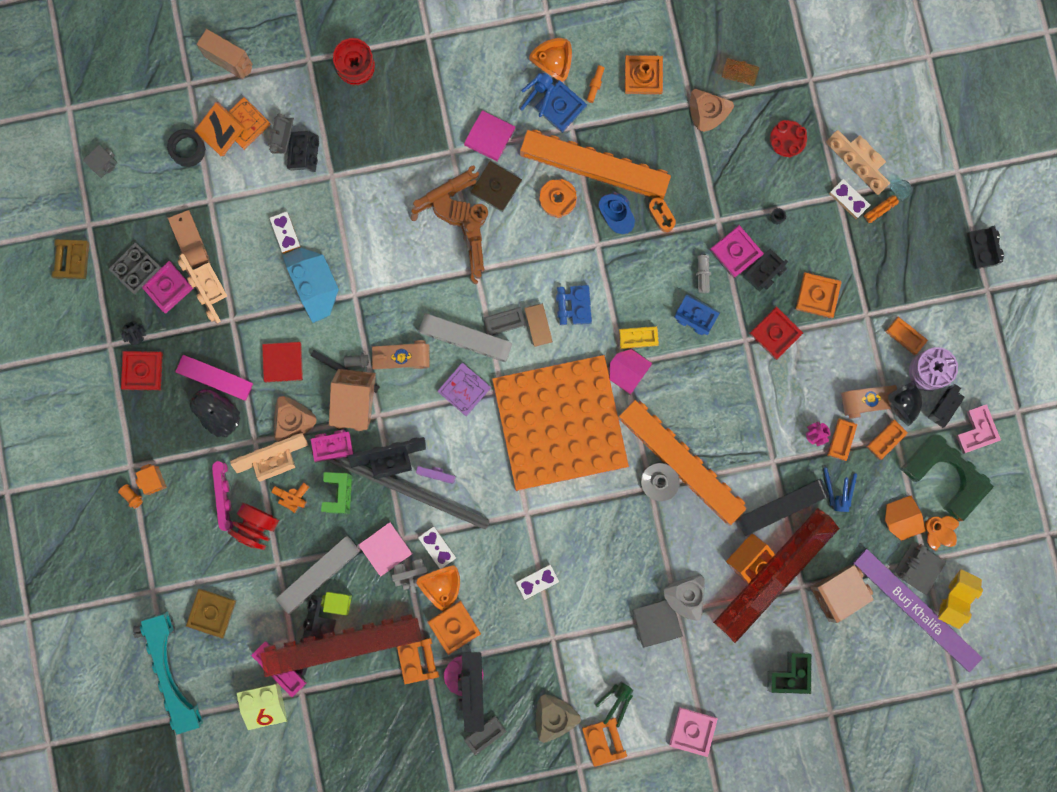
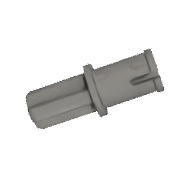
M699 255L697 256L698 272L696 273V276H698V292L705 294L710 291L709 276H711V272H709V256Z

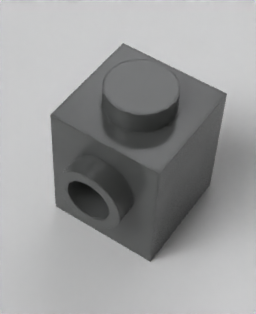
M100 145L83 159L100 178L112 172L117 164L113 159L115 155L108 148L104 150Z

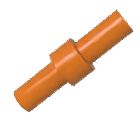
M597 66L595 76L591 79L587 102L593 103L597 90H600L601 78L605 69L603 66Z

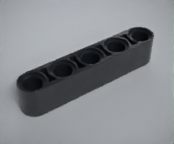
M818 479L740 516L737 521L744 536H747L829 497V493L822 479Z

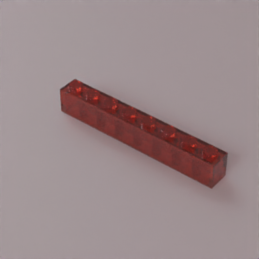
M817 508L713 622L723 634L736 643L840 529L831 516Z
M412 614L400 616L401 620L385 619L379 625L367 623L357 630L354 627L345 628L343 633L335 634V631L324 633L322 638L315 639V636L303 638L304 642L296 643L295 640L283 643L284 646L276 648V645L266 646L264 651H260L265 677L420 642L422 637L418 618L416 616L413 617Z

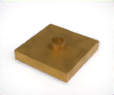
M198 589L186 627L223 639L236 600Z

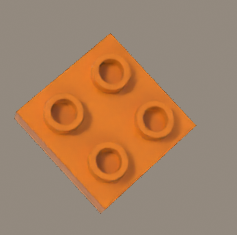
M626 55L625 94H662L663 56Z

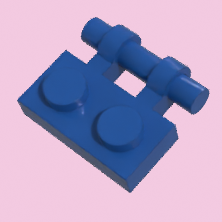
M589 285L570 286V294H565L564 287H557L556 301H558L559 310L557 318H559L560 325H567V318H572L573 325L592 324ZM565 301H571L572 311H566Z

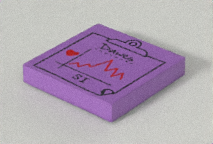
M462 363L437 392L467 417L491 387Z

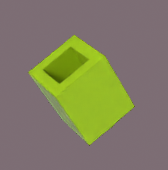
M326 592V595L322 596L321 607H324L323 612L349 615L352 595Z

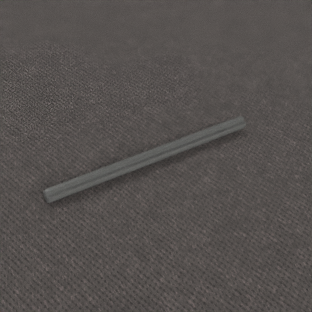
M345 457L327 460L332 464L482 529L488 528L490 521L486 518L389 476L374 480L372 469L363 465L351 468L349 459Z

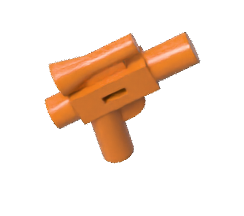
M303 483L298 490L290 489L288 492L274 486L271 493L283 498L284 501L280 499L278 504L290 509L295 514L298 506L301 508L305 507L307 501L301 499V497L309 489V486Z

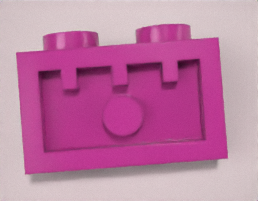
M345 430L335 431L333 435L328 436L326 434L315 435V438L311 439L315 463L348 457V455L353 454L351 435Z

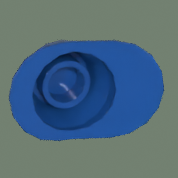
M613 192L600 199L599 209L609 227L619 234L631 232L635 226V219L630 210L628 198Z

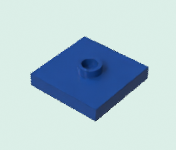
M559 80L550 93L542 116L563 133L587 107V104ZM544 97L534 107L538 113L540 112Z

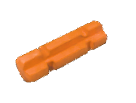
M895 195L890 196L887 200L873 208L872 211L866 213L864 218L868 223H872L896 206L899 200Z

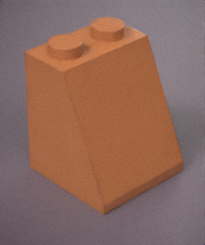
M337 370L331 382L329 426H334L338 429L353 428L356 431L368 429L371 421L376 373Z
M849 565L810 586L829 622L838 623L874 600L871 596L873 591L868 584L865 585L862 579L864 575L859 567Z

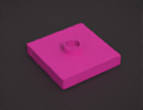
M740 225L710 248V251L733 278L764 254Z
M170 261L142 287L165 314L194 289Z

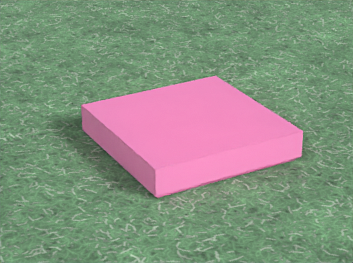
M391 522L359 544V547L380 577L413 554Z
M679 707L669 746L708 757L718 718Z

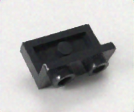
M769 249L743 277L759 292L763 288L767 290L774 283L772 279L776 275L780 277L786 271L785 265L788 261L786 259L783 261L775 252Z

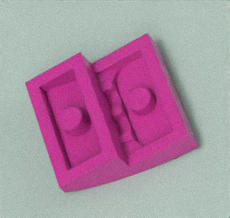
M482 110L464 146L498 162L506 148V144L515 131V126Z

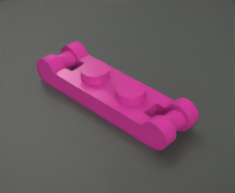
M217 461L213 464L212 470L218 525L220 530L228 531L229 528H234L233 521L230 520L229 511L232 510L231 501L227 498L229 482L225 479L228 466L223 462Z

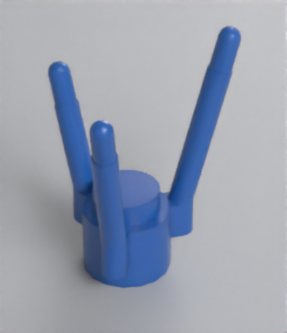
M538 73L521 90L525 92L535 84V89L520 107L521 111L524 110L537 92L543 93L545 91L546 94L539 112V117H542L550 93L554 88L552 84L553 79L548 74Z
M824 467L830 506H834V511L849 512L857 474H853L848 496V478L846 477L844 479L843 495L836 496V499H834L828 469Z

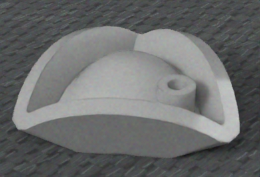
M701 575L692 576L665 587L664 596L670 607L687 619L700 620L703 612L705 579Z

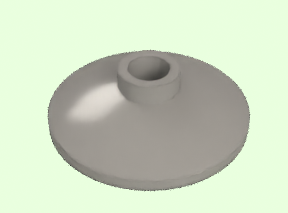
M655 463L644 471L641 485L644 493L649 498L655 501H667L678 492L680 479L677 472L668 464ZM658 478H663L665 483L660 484Z

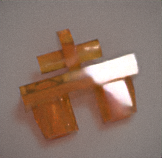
M727 58L722 78L754 86L759 67L747 64L746 61L740 62Z

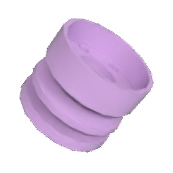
M934 347L918 354L912 359L909 366L911 381L916 384L917 388L924 391H934L949 385L955 380L958 373V363L955 356L950 351L940 347ZM937 365L939 369L935 371L933 368Z

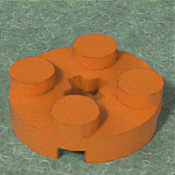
M563 179L550 180L541 188L539 202L543 211L548 215L562 218L570 214L576 206V190L570 182ZM556 194V195L558 196V195L561 194V195H562V198H561V199H562L563 201H562V202H559V201H558V202H555V201H554V200H555L554 195Z

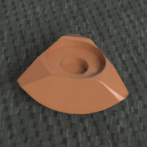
M694 89L691 92V116L695 126L700 131H709L717 127L728 117L734 107L732 101L699 89Z
M284 396L277 399L274 414V438L278 442L296 434L303 433L304 435L316 424L315 415L302 404Z

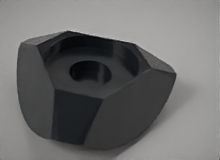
M912 381L888 395L889 405L899 419L907 426H910L919 416L922 407L921 393L916 384Z

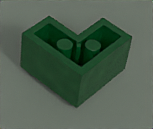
M787 651V671H768L767 691L771 693L811 694L812 654L808 652Z

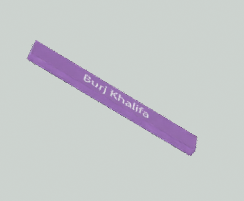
M865 549L853 562L865 576L967 672H971L983 659L945 622L939 620L938 615L870 551Z

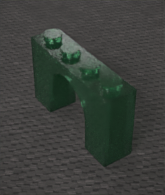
M936 434L930 435L900 470L913 482H918L936 463L945 462L952 465L959 473L960 488L943 509L957 521H964L994 486L986 475L980 474L975 470L976 466L973 463L965 461L957 449L949 447L944 437Z

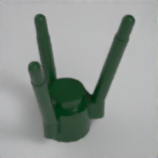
M620 682L619 685L614 684L612 689L595 704L596 707H599L616 692L614 696L618 699L603 722L605 725L622 701L624 705L616 724L618 728L633 697L631 694L634 690L623 682Z

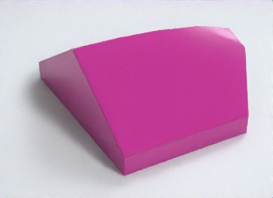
M632 349L617 353L610 362V381L631 395L652 363Z

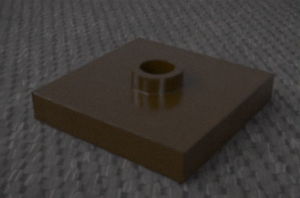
M490 161L473 187L471 194L497 210L504 212L520 186L522 179Z

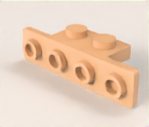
M837 130L826 141L836 154L877 195L890 184L878 171L886 161L861 135L850 142Z
M184 254L179 255L180 260H178V264L182 271H187L189 275L187 280L191 287H196L199 293L196 296L201 305H206L208 309L206 314L209 320L218 324L221 321L212 304L227 297V294L210 263L192 270Z
M303 433L296 434L265 448L257 449L247 455L239 456L230 461L236 473L254 467L256 477L260 482L296 468L291 452L308 446V442Z

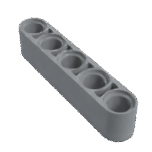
M424 314L418 330L423 335L502 362L507 361L512 347V343L429 314Z
M346 536L279 595L276 601L289 615L360 552V549Z

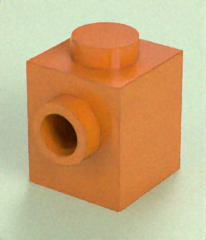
M147 464L140 468L141 471L136 472V484L145 495H151L167 488L159 466Z

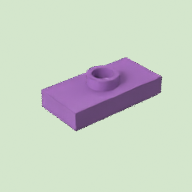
M417 466V475L450 484L455 483L456 479L453 475L443 473L444 469L432 466L431 470Z

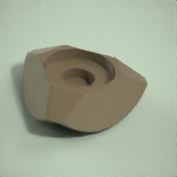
M550 695L540 696L536 709V729L539 741L545 743L566 734L581 722L580 715L566 702Z

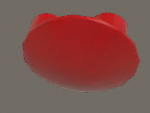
M782 120L771 131V147L780 156H797L806 146L807 130L795 121Z

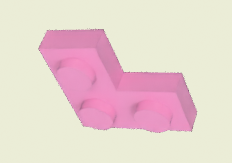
M987 404L967 411L973 430L956 435L963 454L1001 440Z

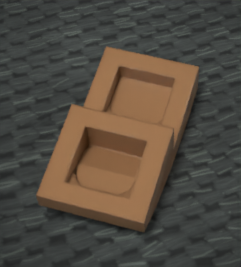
M543 303L525 307L534 347L552 343Z

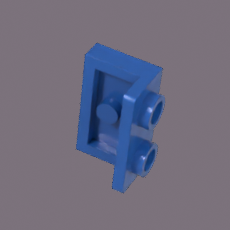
M686 294L674 318L677 319L676 321L683 326L689 325L694 328L693 330L696 333L708 335L720 312Z

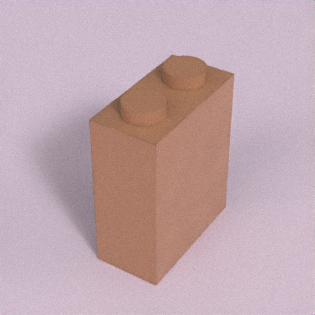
M206 29L196 44L206 59L243 80L245 76L250 74L253 64L247 53L210 30Z

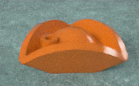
M554 38L545 41L531 52L529 60L552 77L563 82L567 79L571 66V43L564 38Z
M453 565L423 575L417 579L416 583L426 597L438 609L444 611L454 603L458 596L460 575L457 567Z

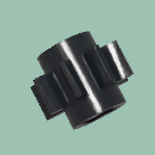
M136 321L126 323L123 326L124 330H121L124 342L129 341L131 345L141 343L144 340L143 336H146L143 324L138 325Z

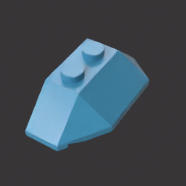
M300 247L283 254L286 268L312 323L330 316L339 288L324 255Z

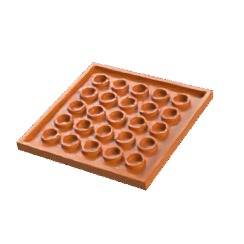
M604 355L492 378L516 491L629 467Z

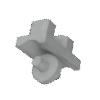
M422 559L413 561V570L407 572L404 564L395 565L394 575H392L395 585H403L404 590L411 588L413 594L417 593V579L429 573Z

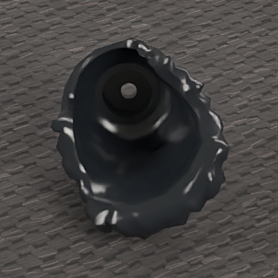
M203 389L196 392L190 399L191 411L200 419L202 426L216 437H227L238 427L240 411L225 397L212 390Z

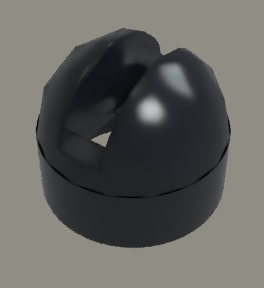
M781 208L774 209L770 215V220L775 225L782 224L786 219V212Z

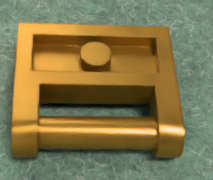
M56 239L54 241V246H56L55 264L51 277L55 279H86L89 242ZM64 247H67L66 270L62 271Z

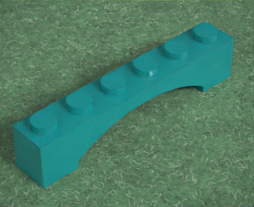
M167 611L143 619L140 631L147 640L146 650L153 659L152 669L159 678L158 688L165 697L164 707L171 716L170 726L178 735L200 728L203 720L198 705L191 704L183 696L170 672L167 643L169 633L174 629Z

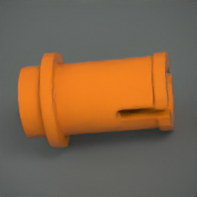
M128 484L121 487L118 491L129 503L128 506L130 508L136 509L143 503L142 496H138Z

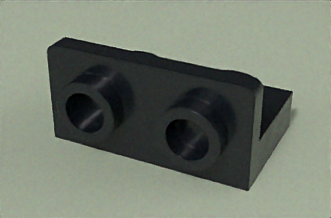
M310 131L291 132L287 158L288 170L316 172L319 147L318 135Z
M995 225L987 229L967 233L975 270L997 266L1003 262L1004 252L1000 248V234L996 230Z
M956 384L948 386L928 416V419L945 428L965 398L959 393L961 387Z

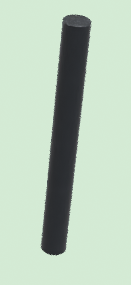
M313 350L311 353V357L336 371L338 369L350 370L316 350ZM375 384L374 392L377 393L380 386Z

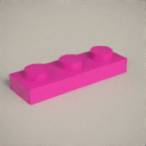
M267 641L251 655L291 697H294L307 684Z

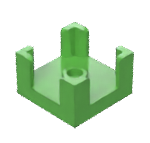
M324 472V482L339 485V488L336 490L338 503L322 502L321 512L350 514L352 475L348 473Z

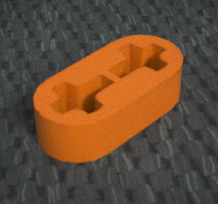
M654 198L649 204L651 216L661 231H672L676 224L673 214L663 199ZM654 203L662 205L660 208L661 214L657 209H653ZM663 216L666 221H671L670 227L662 225L664 222Z

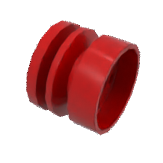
M348 38L342 40L336 46L333 52V62L339 77L344 82L350 85H361L372 78L375 72V62L370 47L364 41L358 38ZM358 62L359 66L354 65L352 67V63L356 64Z
M242 502L237 515L244 520L242 523L233 521L232 524L239 528V530L229 528L227 533L233 536L236 541L248 547L265 550L267 545L260 542V539L270 541V538L264 534V531L274 532L280 520Z

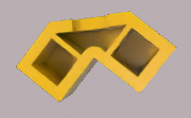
M960 569L948 586L951 590L946 600L942 599L939 606L938 619L957 629H960L964 623L967 624L972 616L970 613L971 603L982 595V579Z

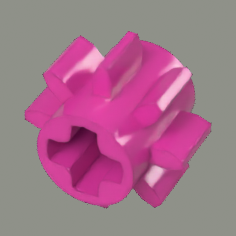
M818 421L807 426L809 431L806 432V438L811 444L820 446L829 441L827 437L830 436V430L826 424H820Z

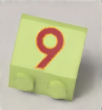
M278 683L247 689L237 693L240 713L248 730L287 722L281 686Z

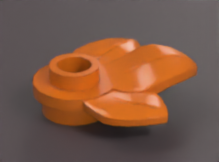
M933 516L927 519L925 529L928 532L927 543L931 549L936 551L941 544L948 547L956 545L957 537L954 530L959 526V522L951 516H944L942 518Z

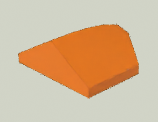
M911 495L886 504L885 522L889 531L900 541L926 532L922 513Z

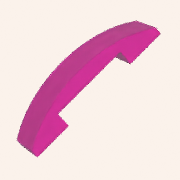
M185 355L182 356L176 369V373L244 401L247 400L253 383Z

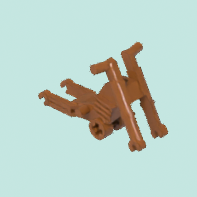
M473 165L464 173L453 179H448V182L426 193L420 199L415 200L410 219L416 221L420 212L433 207L434 214L439 219L449 223V225L461 227L463 239L469 252L470 280L473 284H478V280L475 278L480 279L482 276L481 272L485 270L480 228L486 221L488 209L483 204H475L471 207L470 203L450 198L454 197V194L476 184V180H471L476 179L479 176V172L472 173L475 170Z

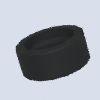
M191 129L177 130L170 136L167 143L168 154L181 166H195L205 156L206 148L204 141ZM184 138H192L197 143V151L189 158H181L176 153V145Z

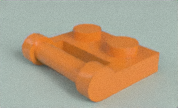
M431 638L397 645L404 684L439 677V673L435 668ZM421 646L424 648L428 673L423 674L418 647Z
M610 718L606 725L603 724L604 721L582 727L594 767L628 756L620 740L616 727V718ZM605 727L609 728L616 753L610 754L603 731Z

